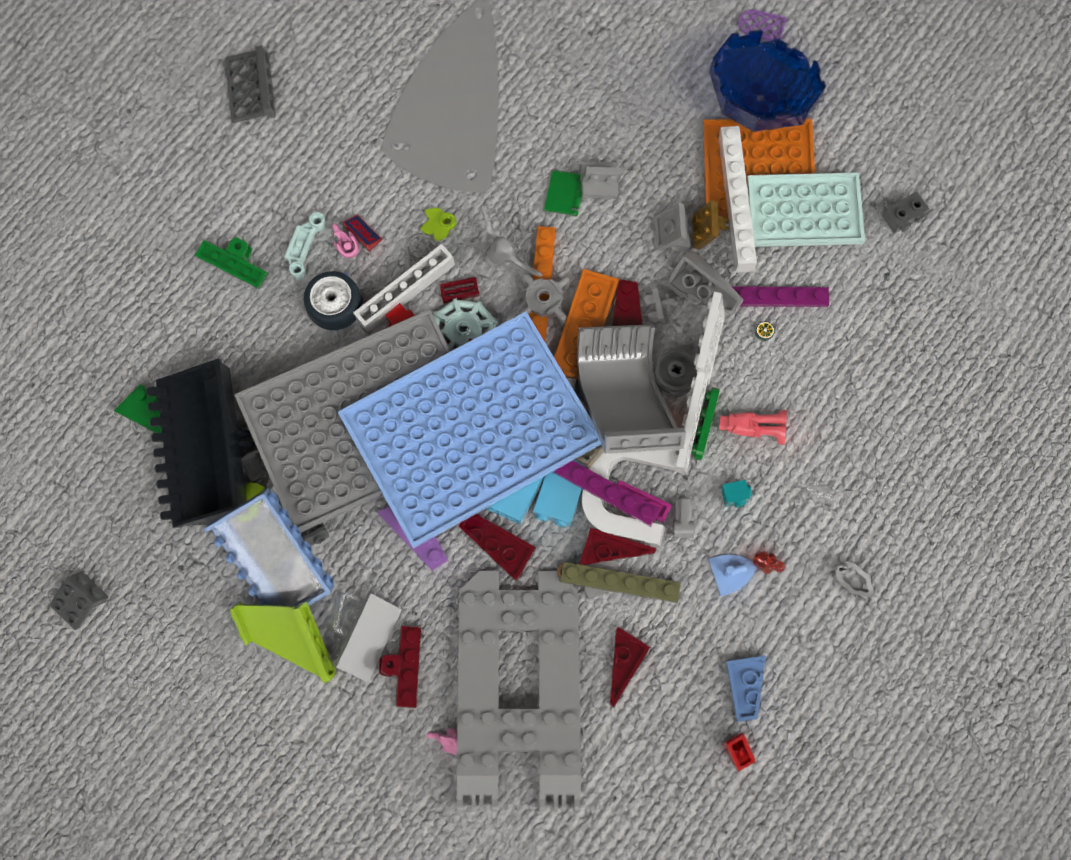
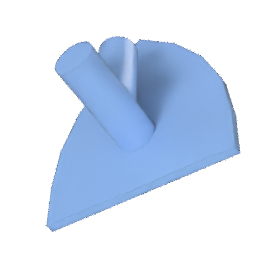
M727 554L709 559L720 596L731 594L741 589L752 578L758 564L750 559L738 555Z

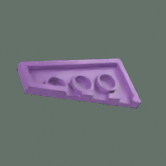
M390 506L377 512L432 571L449 562L436 537L412 548Z

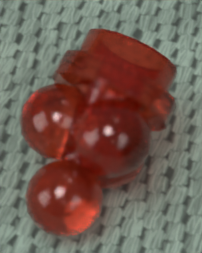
M757 551L753 559V565L765 574L772 573L773 569L781 573L786 567L784 562L777 561L775 554L768 553L767 551Z

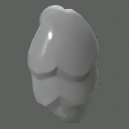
M850 561L838 563L836 566V576L842 586L853 595L872 596L874 589L871 577L862 570L861 566Z

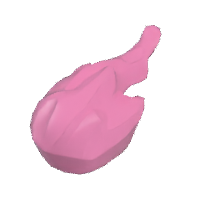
M336 223L333 224L334 235L339 239V242H333L335 248L344 258H354L359 252L357 239L351 231H348L349 236H347L346 233L338 228Z
M446 729V735L442 732H430L427 734L428 738H434L439 741L443 746L441 748L443 751L457 755V729Z

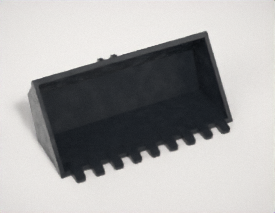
M215 359L157 379L156 387L147 388L146 394L147 396H158V402L149 403L148 410L159 411L160 417L151 418L150 426H161L162 433H153L151 440L153 442H163V448L154 449L153 456L165 458V463L155 465V472L166 473L167 479L156 482L157 488H168L169 495L158 497L159 504H170V511H162L160 519L172 520V528L208 525L210 522L247 501L241 453L242 449L255 447V443L252 441L241 442L240 438L252 437L250 430H239L237 425L230 368L223 364L221 359ZM248 508L229 518V521L247 514Z

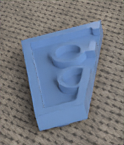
M766 655L726 661L736 722L758 719Z

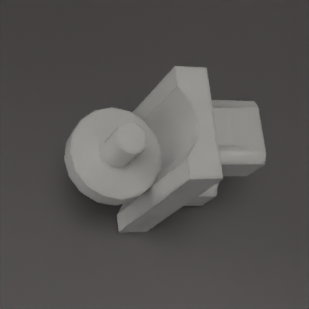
M658 287L652 288V293L644 296L648 307L656 306V310L648 312L649 321L651 323L661 322L662 324L669 323L667 312H673L672 307L677 304L676 299H670L669 294H665L663 298L662 291H659Z

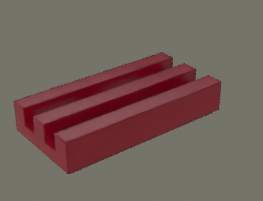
M476 277L439 284L443 303L452 302L455 298L462 300L480 296ZM472 283L474 284V285H472V286L460 287V288H456V289H452V290H448V291H445V290H444V289H447V288H452V287H457V286H462V285H467V284H472Z

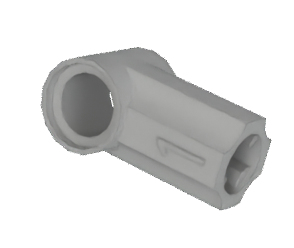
M678 499L675 501L674 538H694L692 500Z

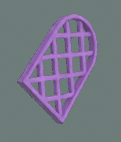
M748 10L739 17L738 26L745 35L780 43L787 17L758 10ZM749 14L751 17L745 19L744 15ZM761 16L763 20L757 22L755 18ZM772 18L775 23L769 25L767 20ZM753 19L755 24L750 26L748 21ZM765 22L768 27L762 29L760 24ZM745 23L748 28L743 29L741 25ZM775 25L779 28L776 32L772 29ZM757 26L760 31L755 33L752 28ZM770 29L772 34L767 36L764 31Z

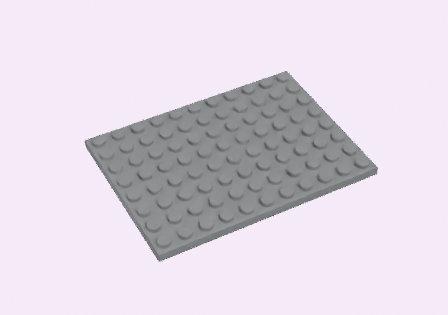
M427 310L234 394L280 502L289 513L290 521L299 528L300 532L383 496L340 418L338 411L450 352L431 310Z

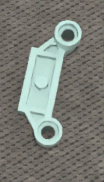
M319 212L311 214L309 222L302 226L297 225L284 256L285 260L289 261L291 275L297 280L305 278L303 263L315 234L325 229L324 216Z

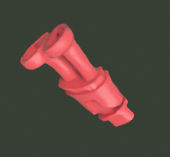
M783 409L777 414L756 415L750 411L735 414L729 413V416L720 415V430H728V433H731L732 430L733 434L752 438L755 436L761 438V435L774 436L778 444L785 445L787 410ZM758 423H771L778 426H759Z

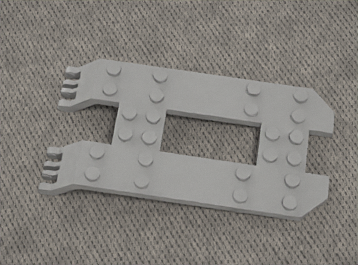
M479 571L459 590L457 812L464 811L463 796H471V812H475V796H480L479 812L485 811L484 796H492L491 811L498 812V752H539V812L546 811L545 796H553V812H558V796H561L562 812L567 811L566 796H574L573 811L580 812L581 734L578 590L572 584L561 583L557 571H538V590H499V571ZM499 631H538L539 709H499Z

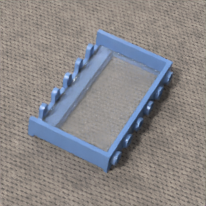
M269 488L210 522L204 528L205 532L213 530L217 536L214 541L217 547L224 546L228 552L226 556L227 562L229 564L235 562L240 569L237 573L240 580L246 578L251 585L248 589L251 596L257 594L262 601L260 605L297 606L299 603L307 601L309 606L330 594L334 588L332 577L326 574L322 562L319 558H315L310 544L303 540L299 528L293 525L290 521L289 513L286 509H282L278 503L277 495L271 492Z

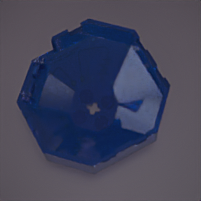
M762 30L749 31L748 35L739 36V33H732L713 57L709 70L721 113L753 132L804 125L821 101L826 89L825 82L820 78L821 70L818 61L814 60L810 68L804 52L794 47L792 49L789 48L788 44L780 38L761 42L764 33ZM763 95V96H764V97H763L764 100L758 101V100H757V99H758L757 96Z

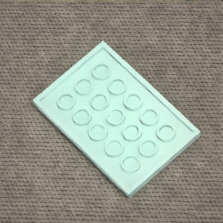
M859 173L748 175V197L755 247L864 244L865 234Z

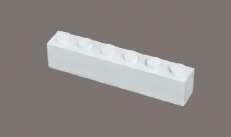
M442 244L353 312L356 320L369 333L387 319L386 314L399 303L402 306L451 269L455 265L453 256Z

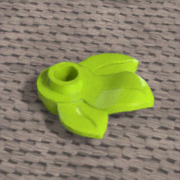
M440 208L426 209L425 213L429 220L421 227V231L427 235H434L435 241H441L448 236L449 230L456 226V218L451 213H444Z

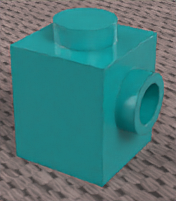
M746 480L723 484L721 487L725 507L735 506V508L746 506L750 496H752L751 486L747 485Z

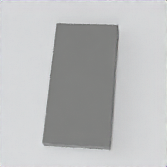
M367 593L335 661L334 667L369 683L402 609L371 593Z

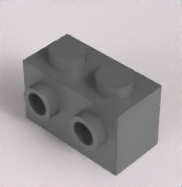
M916 191L888 207L882 217L895 234L900 230L901 232L906 231L914 222L920 223L927 217L926 214L929 207Z

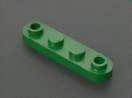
M714 387L711 390H707L705 401H708L707 407H703L700 419H703L702 426L698 425L696 437H699L698 442L693 444L691 452L694 455V459L699 461L702 460L720 392V389Z

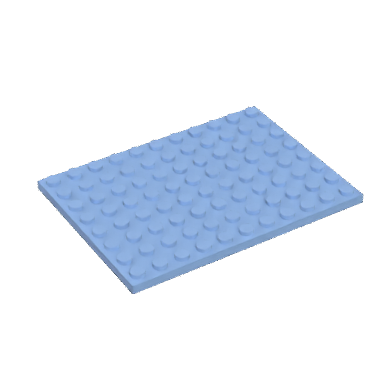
M527 312L516 316L338 411L340 418L412 548L421 545L602 445L591 418Z

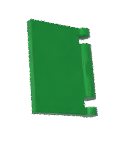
M552 170L544 211L572 215L574 217L578 216L579 212L572 210V208H580L582 199L581 181H578V179L580 180V174Z

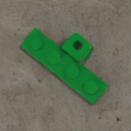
M237 237L230 241L226 251L203 240L195 254L200 260L259 290L268 276L266 271L247 262L252 254V247Z

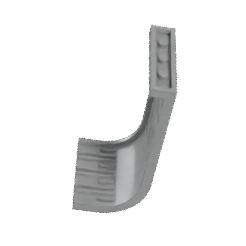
M653 324L584 327L578 329L577 372L580 391L605 454L684 449L686 431L684 428L677 427L654 377L652 350L655 327Z

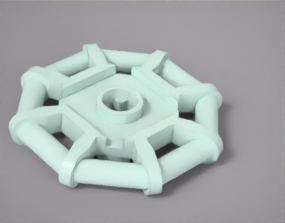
M455 298L451 303L433 313L438 327L440 322L445 323L444 330L440 331L443 337H446L450 342L448 344L450 352L453 351L454 347L466 344L469 338L475 339L481 336L483 327H488V331L496 328L498 324L497 319L493 318L481 301H463ZM460 308L472 309V311L463 312ZM455 309L454 313H452L448 317L445 316L446 314ZM480 313L485 320L481 321L476 314ZM460 326H467V331L460 332Z

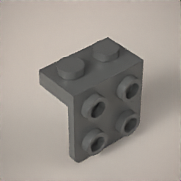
M79 572L66 577L51 601L50 606L74 630H77L82 626L92 608L106 603L109 597L88 575Z

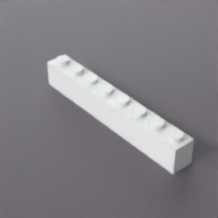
M739 126L721 127L718 138L735 273L751 272L755 270L757 259Z

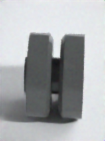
M671 350L661 355L658 359L654 377L660 392L665 396L673 398L682 397L692 389V379L697 376V370H695V360L685 351Z

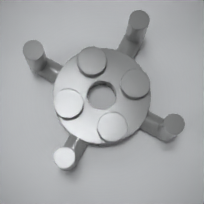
M523 274V286L528 287L525 295L527 306L519 312V315L524 312L528 314L533 312L540 317L555 314L559 319V326L564 327L566 315L560 310V307L563 303L562 289H569V278L564 276L558 282L551 279H537L534 281L529 274ZM542 293H546L549 295V299L542 301L539 299V296Z

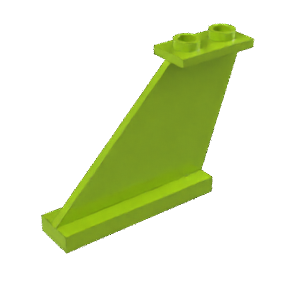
M242 601L230 608L231 617L235 621L239 630V636L245 645L254 642L319 676L322 683L330 681L337 674L307 601L299 603L297 606L242 604Z

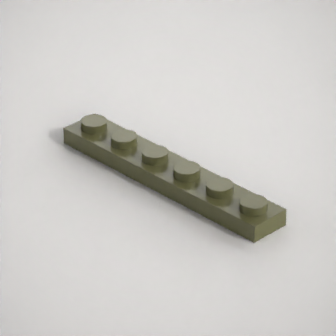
M567 562L563 564L560 581L566 584L678 603L681 587L680 582Z

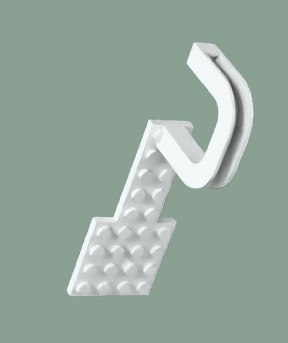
M714 292L713 298L709 297L707 309H709V315L704 318V335H700L698 345L700 346V354L696 353L694 361L697 377L692 379L691 388H693L692 396L689 395L687 401L689 412L688 415H684L682 423L686 431L684 449L610 454L603 452L596 462L588 468L589 470L609 480L613 466L620 461L628 460L687 474L706 387L710 383L725 318L722 293ZM583 490V510L588 520L598 530L625 539L661 547L665 530L663 525L653 523L649 527L637 519L611 514L605 509L603 500Z

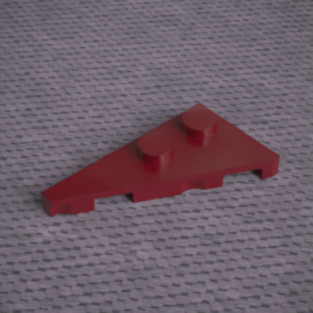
M590 528L579 565L655 554L656 548Z
M617 627L615 635L610 706L613 708L651 648Z

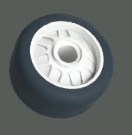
M329 271L317 275L308 283L304 292V306L310 319L317 326L326 330H341L350 326L356 320L353 312L362 306L361 294L356 283L348 275L341 272Z

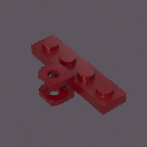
M401 626L398 655H385L379 659L378 673L386 677H397L395 707L416 708L421 627ZM386 663L391 665L390 669L387 668Z

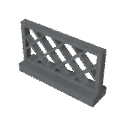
M257 46L255 51L225 58L230 113L233 124L263 116H268L269 118L276 117L270 58L264 46ZM256 57V61L252 66L247 64L250 58ZM232 62H240L235 70L231 68ZM246 66L249 68L244 76L239 74L241 69ZM253 71L258 75L254 82L248 79ZM236 76H239L242 79L238 83V85L235 86L232 81L235 79ZM247 81L251 86L245 92L241 87ZM256 87L259 89V93L254 98L250 93ZM239 91L244 95L237 102L234 100V96ZM247 97L253 100L248 108L242 105ZM257 103L261 105V111H251ZM240 107L243 108L245 112L241 116L236 117L238 109Z

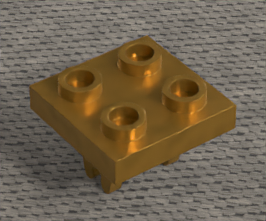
M711 200L692 216L694 249H701L720 235L718 231H727L729 229V226L724 225L729 220L718 215L717 201Z

